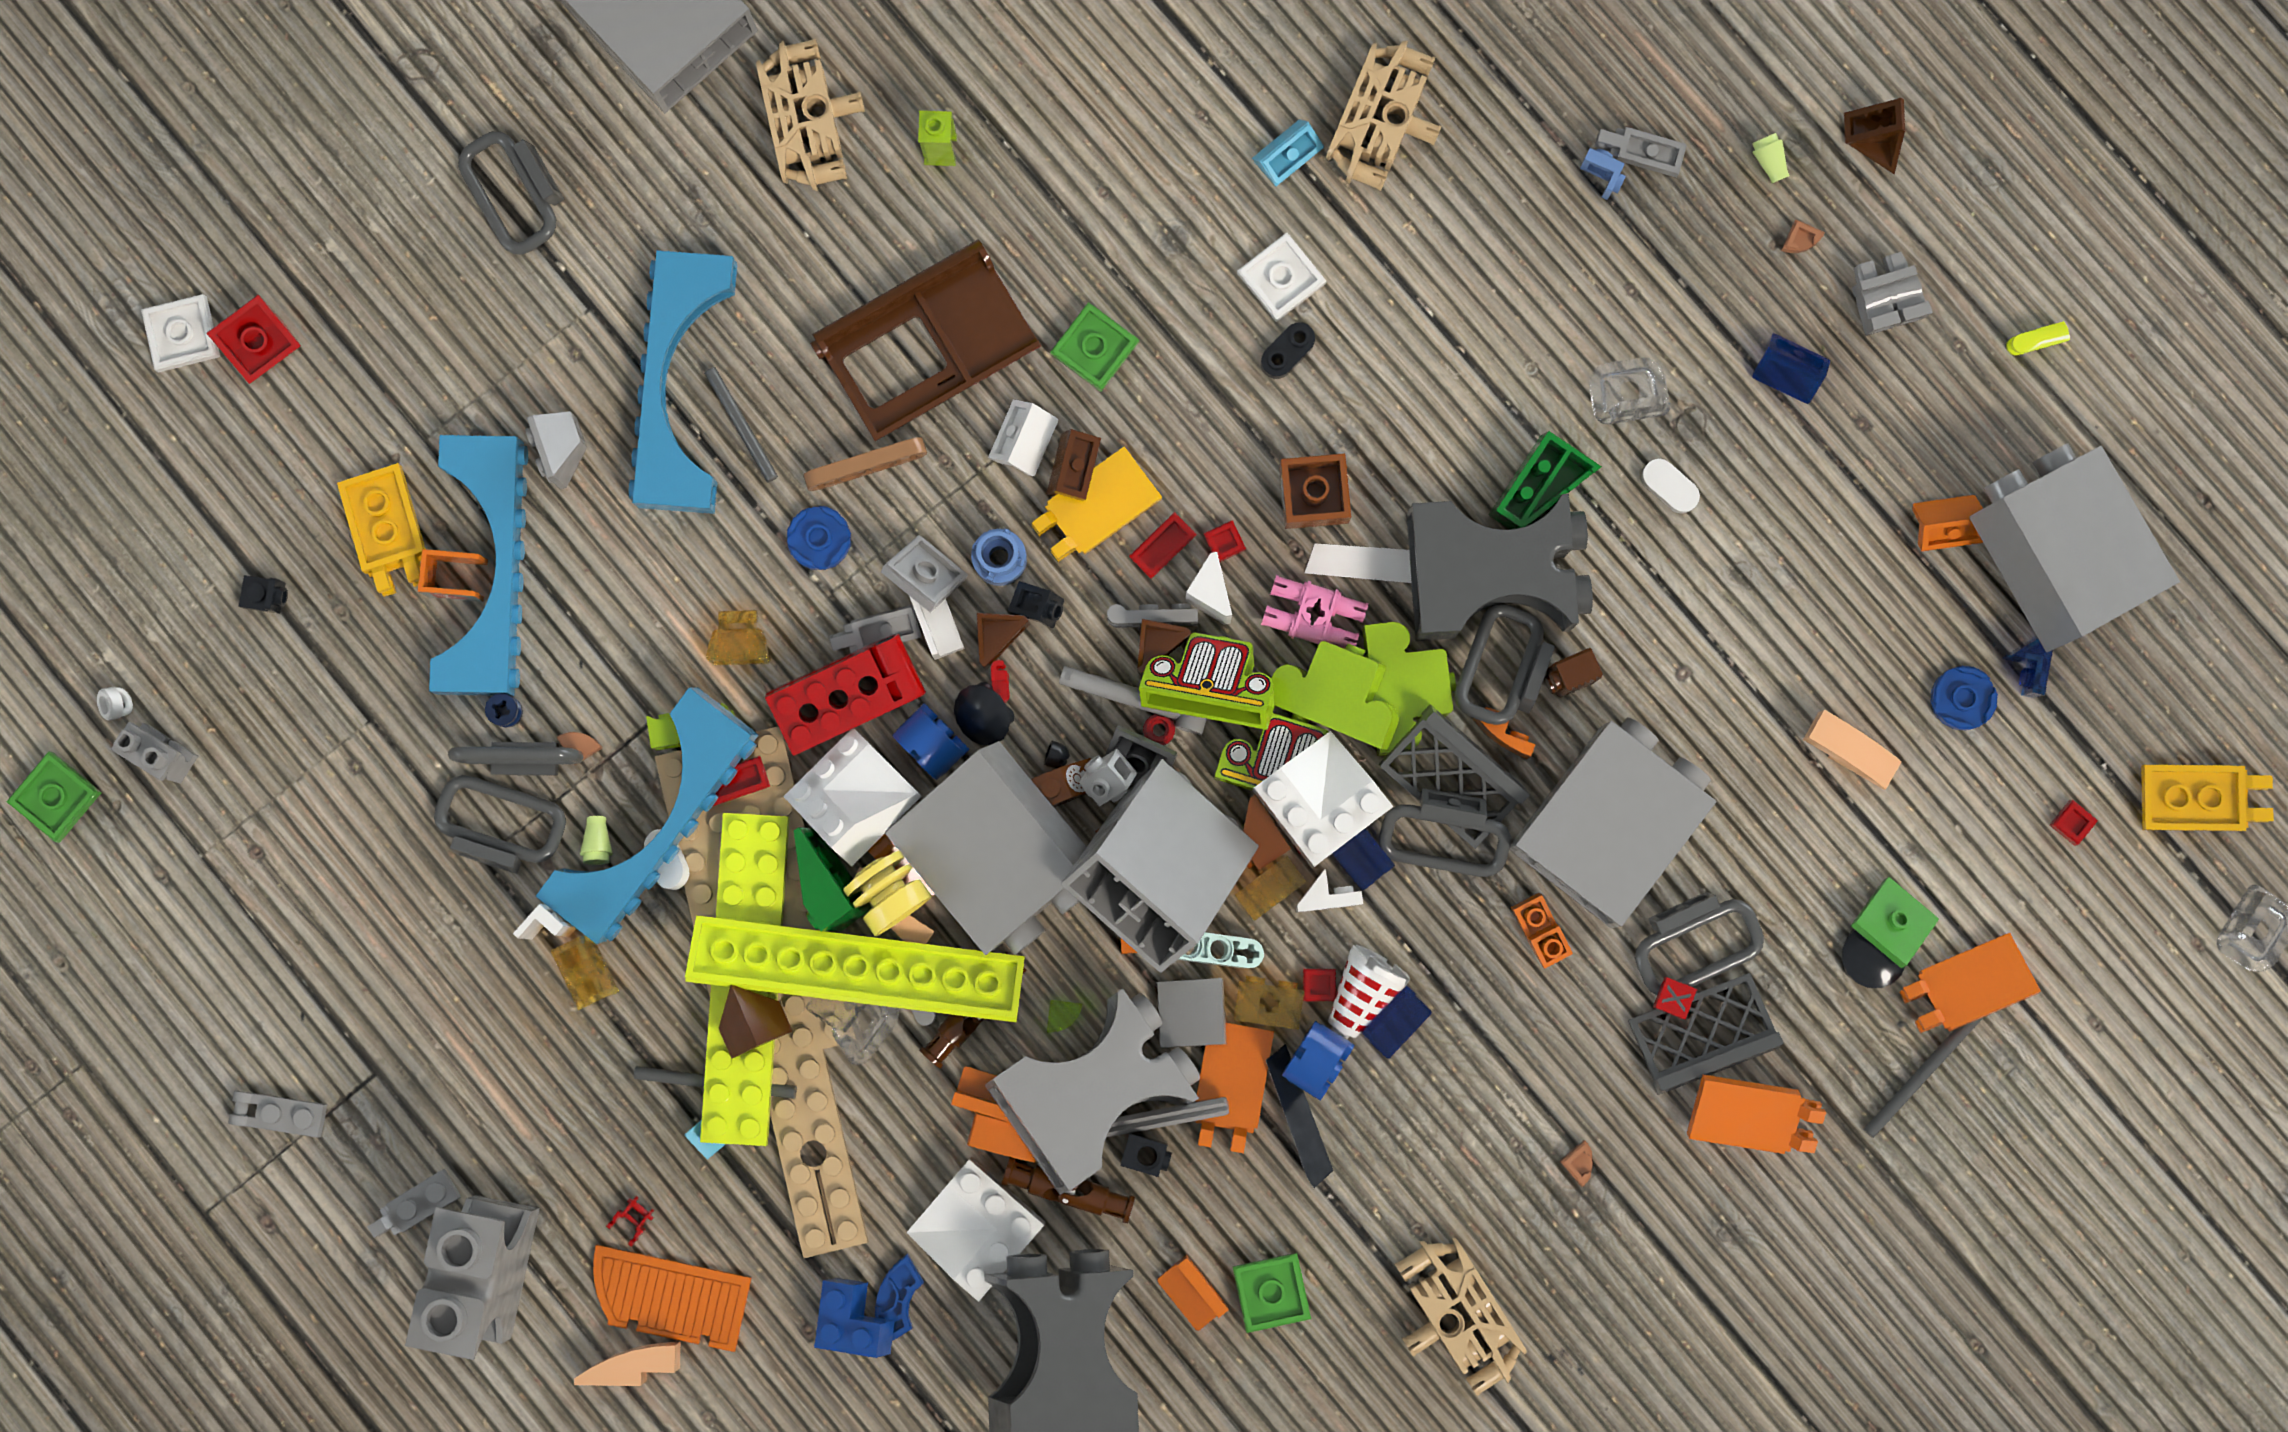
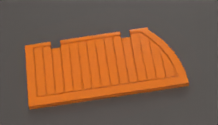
M598 1244L595 1246L593 1259L594 1284L601 1308L608 1319L607 1325L627 1329L629 1319L638 1321L636 1328L638 1332L698 1345L701 1335L710 1336L708 1347L731 1352L736 1351L752 1277Z

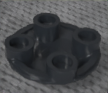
M980 682L977 685H969L961 690L955 699L954 714L956 722L963 734L971 741L985 746L1000 742L1005 738L1010 724L1014 721V712L1006 706L1001 696L993 690L989 683Z
M1855 929L1850 932L1842 948V963L1845 974L1864 987H1886L1893 984L1904 971L1905 967L1900 968Z

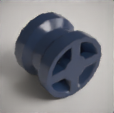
M503 693L495 694L486 702L485 715L495 725L504 728L513 727L522 718V705L512 696Z

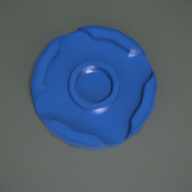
M826 506L809 507L800 511L792 519L787 529V544L791 555L800 565L811 570H826L837 566L846 557L851 547V532L846 520L837 511Z
M1959 666L1945 671L1936 679L1931 689L1930 702L1934 714L1944 725L1955 730L1967 731L1980 727L1991 719L1997 708L1998 694L1996 688L1993 687L1991 679L1985 672L1975 667Z

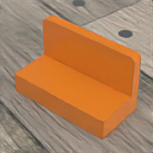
M1975 495L1913 504L1912 511L1919 522L1918 546L1921 552L1983 543L1969 516L1983 509Z
M968 1066L964 1067L951 1105L1009 1122L985 1087V1084L998 1075Z
M1187 1254L1157 1279L1159 1285L1197 1331L1201 1330L1216 1316L1220 1318L1229 1310L1228 1305Z

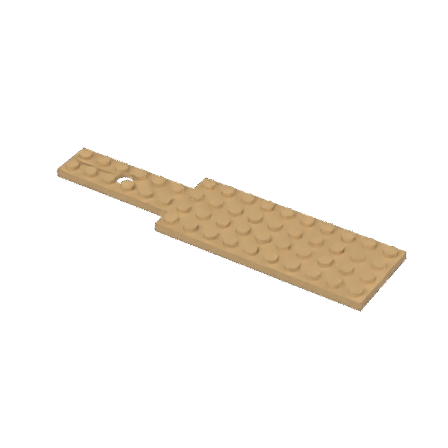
M779 726L756 731L759 734L754 741L757 746L746 760L761 756L771 787L713 806L707 812L703 810L696 819L699 822L696 830L688 838L684 836L679 842L689 867V878L684 887L693 927L696 915L716 918L723 813L790 817L783 926L817 930L806 917L808 911L803 905L794 839L795 829L798 827L806 828L804 818L783 797L796 784L786 741ZM681 750L655 756L668 817L674 808L681 784ZM707 984L710 997L711 985ZM778 993V1001L782 1004L793 1032L775 1039L772 1084L797 1086L795 1099L771 1096L770 1116L804 1259L869 1242L824 1049L856 1042L846 1001ZM813 1140L823 1144L826 1149L825 1160L821 1165L815 1167L808 1166L801 1158L803 1145Z

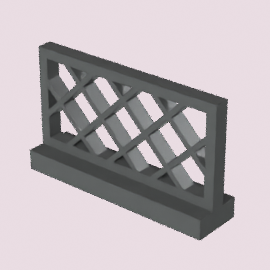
M1431 704L1421 713L1422 717L1379 763V766L1418 800L1420 799L1421 792L1417 789L1416 777L1435 776V790L1440 791L1439 775L1458 774V791L1443 792L1463 796L1482 795V799H1485L1486 803V795L1501 794L1508 800L1500 810L1487 811V817H1492V820L1501 822L1518 803L1522 804L1530 796L1527 789ZM1423 728L1427 729L1433 735L1434 747L1415 749V737ZM1438 740L1446 747H1438ZM1411 743V749H1405ZM1453 752L1457 756L1458 768L1439 769V753ZM1434 753L1435 770L1416 771L1415 754ZM1399 755H1411L1412 771L1397 772L1390 764ZM1462 761L1469 766V768H1462ZM1477 773L1481 777V789L1463 790V774ZM1412 777V784L1405 778ZM1486 782L1493 788L1486 789ZM1448 825L1474 849L1490 834V832L1479 831L1473 838L1465 831V828Z
M1750 973L1696 993L1692 1003L1697 1002L1695 1009L1690 1007L1689 1012L1692 1013L1686 1030L1668 1022L1671 1014L1667 1013L1665 1020L1657 1018L1660 1015L1666 1014V1012L1658 1009L1628 1020L1653 1078V1085L1657 1095L1702 1078V1074L1712 1075L1779 1049L1784 1044L1780 1033L1776 1032ZM1743 983L1746 984L1751 995L1747 1006L1729 999L1733 987ZM1727 990L1725 997L1717 994ZM1710 996L1722 1001L1716 1018L1699 1011L1704 998ZM1753 1002H1754V1004H1755L1757 1010H1754V1009L1751 1008V1005H1752ZM1726 1004L1744 1011L1738 1027L1720 1020ZM1748 1013L1761 1018L1766 1030L1758 1034L1743 1030L1742 1028ZM1696 1015L1714 1023L1708 1039L1690 1032ZM1651 1020L1662 1025L1657 1040L1653 1041L1644 1037L1638 1024ZM1718 1025L1736 1032L1731 1044L1723 1046L1712 1041ZM1666 1027L1684 1034L1678 1051L1660 1044ZM1740 1034L1747 1037L1745 1039L1737 1041ZM1687 1037L1706 1044L1701 1056L1693 1058L1681 1053ZM1647 1044L1654 1046L1651 1053ZM1709 1046L1717 1049L1707 1053ZM1657 1048L1675 1055L1671 1067L1658 1072L1653 1060ZM1679 1057L1684 1060H1687L1686 1062L1676 1065Z

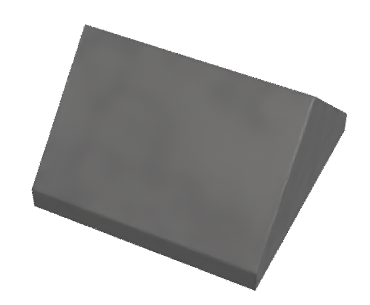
M1118 725L1105 756L1118 749L1136 770L1137 775L1129 786L1130 788L1161 759L1172 767L1178 752Z

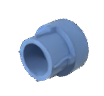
M1009 529L989 530L983 533L972 545V564L978 576L986 583L995 586L1011 584L1023 574L1026 568L1027 554L1024 544ZM994 551H1006L1008 553L1006 563L1003 565L993 564L990 561V557Z

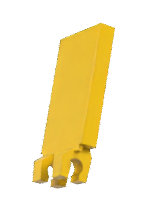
M1124 446L1094 467L1086 500L1081 501L1057 494L1047 501L1045 509L1048 512L1042 514L1031 524L1039 537L1054 526H1059L1066 538L1062 539L1050 550L1057 562H1060L1075 550L1078 553L1083 552L1084 555L1161 501L1162 496Z
M396 463L338 482V489L361 570L363 573L368 574L370 578L373 577L377 592L382 593L384 597L395 594L396 589L390 571L402 567L405 569L408 582L412 583L414 587L418 586L422 549L426 548L402 466Z
M2141 766L2142 830L2246 831L2248 822L2274 821L2273 808H2248V790L2273 789V776L2247 775L2245 766Z

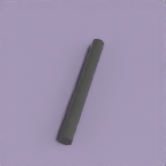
M716 367L708 369L704 374L766 482L769 483L778 477L777 473Z

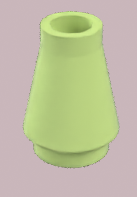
M1776 133L1752 143L1755 150L1752 153L1769 176L1771 183L1790 176L1787 170L1783 141L1778 139Z
M589 816L586 818V828L580 856H583L584 864H608L609 856H612L613 853L606 826V817Z

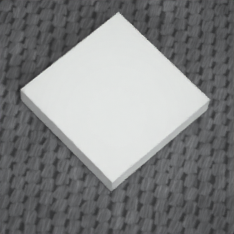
M1285 233L1237 270L1239 277L1276 322L1326 284L1325 278L1288 233Z
M204 294L141 309L154 370L158 373L220 357L219 348L206 334L214 326L208 299Z

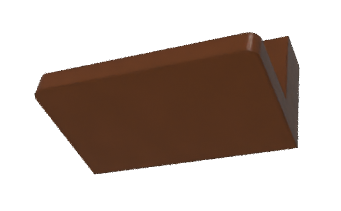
M1073 429L1061 434L1047 495L1055 496L1060 494L1081 501L1086 500L1101 441L1100 437Z

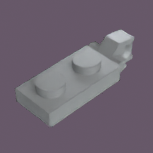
M1629 127L1625 129L1617 128L1615 133L1601 129L1597 134L1594 147L1610 151L1613 158L1618 161L1673 177L1679 175L1687 146L1685 143Z
M909 605L852 620L850 623L843 625L845 631L830 635L829 640L833 651L849 647L852 653L897 633L902 642L922 636L914 607Z
M443 1169L385 1204L386 1206L380 1209L383 1217L367 1227L373 1238L379 1237L390 1229L395 1236L400 1232H406L432 1216L436 1207L445 1208L461 1198V1195L447 1171Z

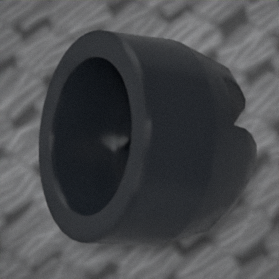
M1052 740L1045 755L1044 765L1052 768L1065 766L1067 759L1070 757L1067 747Z

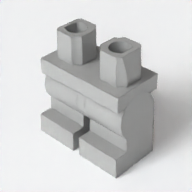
M1902 252L1891 254L1882 259L1886 274L1880 276L1877 274L1873 261L1861 263L1854 267L1857 284L1852 287L1854 297H1856L1865 336L1892 329L1895 326L1898 327L1922 320L1933 313L1929 301L1925 302L1921 283L1916 276L1918 273L1915 265L1908 267Z
M128 722L110 749L158 780L163 781L167 779L177 783L183 781L198 758V755L177 742L170 740L169 737L145 723L138 727L134 723Z

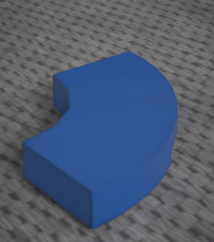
M909 1253L896 1262L884 1277L875 1305V1318L895 1321L892 1341L913 1329L909 1316L910 1301L914 1292L925 1282Z

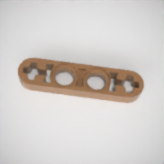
M922 437L911 438L812 469L804 473L803 477L808 491L821 490L917 460L927 455V450Z

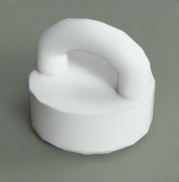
M103 688L97 694V706L105 720L119 719L132 712V699L123 688Z

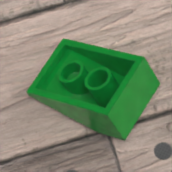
M798 827L795 829L794 839L803 905L808 911L806 917L817 930L842 931L872 909L870 903L855 908L852 903L863 893L860 891L851 897H847L843 889L853 878L836 852L813 828Z

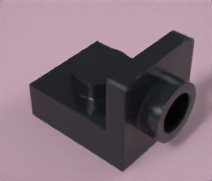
M244 575L238 607L280 614L281 607L285 606L288 598V590L285 588L286 583L277 578L266 579Z
M1019 581L1008 611L1014 615L1025 616L1027 619L1039 622L1053 629L1057 620L1062 615L1064 599L1050 590Z

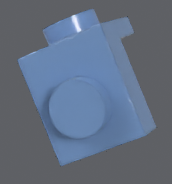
M1590 148L1580 169L1609 181L1601 197L1606 200L1612 192L1618 194L1626 177L1620 174L1625 163L1614 159L1611 153L1603 149L1594 150Z

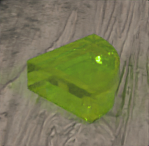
M1050 1000L1047 1032H1059L1071 1026L1080 1015L1083 1003Z

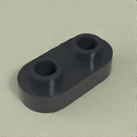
M1305 323L1291 324L1264 351L1261 358V368L1265 375L1273 379H1281L1287 376L1313 349L1315 343L1313 329ZM1297 333L1303 334L1305 341L1298 343L1294 340L1293 336ZM1274 356H1280L1283 359V363L1281 365H1274L1271 359Z

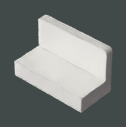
M1013 399L988 458L997 463L1013 466L1027 475L1035 476L1058 423V418L1033 403Z
M910 597L934 660L965 649L946 599L930 613Z
M539 904L513 935L518 939L532 940L545 927L554 936L569 937L576 928L547 905Z

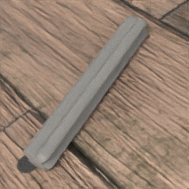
M1221 1097L1188 1105L1120 1116L1112 1124L1107 1137L1229 1114V1104L1227 1098Z

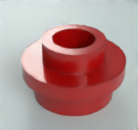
M1158 714L1150 716L1143 726L1144 737L1163 746L1168 744L1175 735L1172 719ZM1158 724L1163 725L1165 733L1162 736H1156L1153 733L1154 726Z

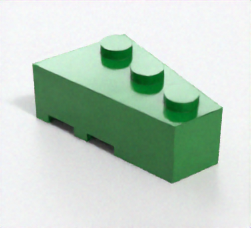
M1547 431L1538 438L1488 515L1509 530L1526 527L1553 506L1562 494L1572 491L1602 466L1552 432Z

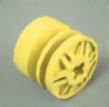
M900 850L888 856L880 857L864 867L843 889L847 897H851L860 891L863 892L852 903L855 908L869 902L873 908L867 912L863 920L874 936H878L892 928L932 898V895L921 879L907 884L902 880L911 871L912 866L910 864L895 870L894 867L905 858Z

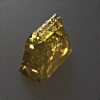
M757 610L719 611L718 629L712 632L706 653V659L714 666L770 663L771 657L766 643L767 640L763 634L764 631L757 628L756 624L758 622ZM747 623V628L729 629V624Z

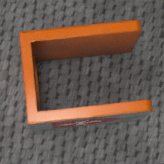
M422 549L418 583L419 593L429 598L484 602V596L475 591L434 587L437 561L488 565V559L475 553Z

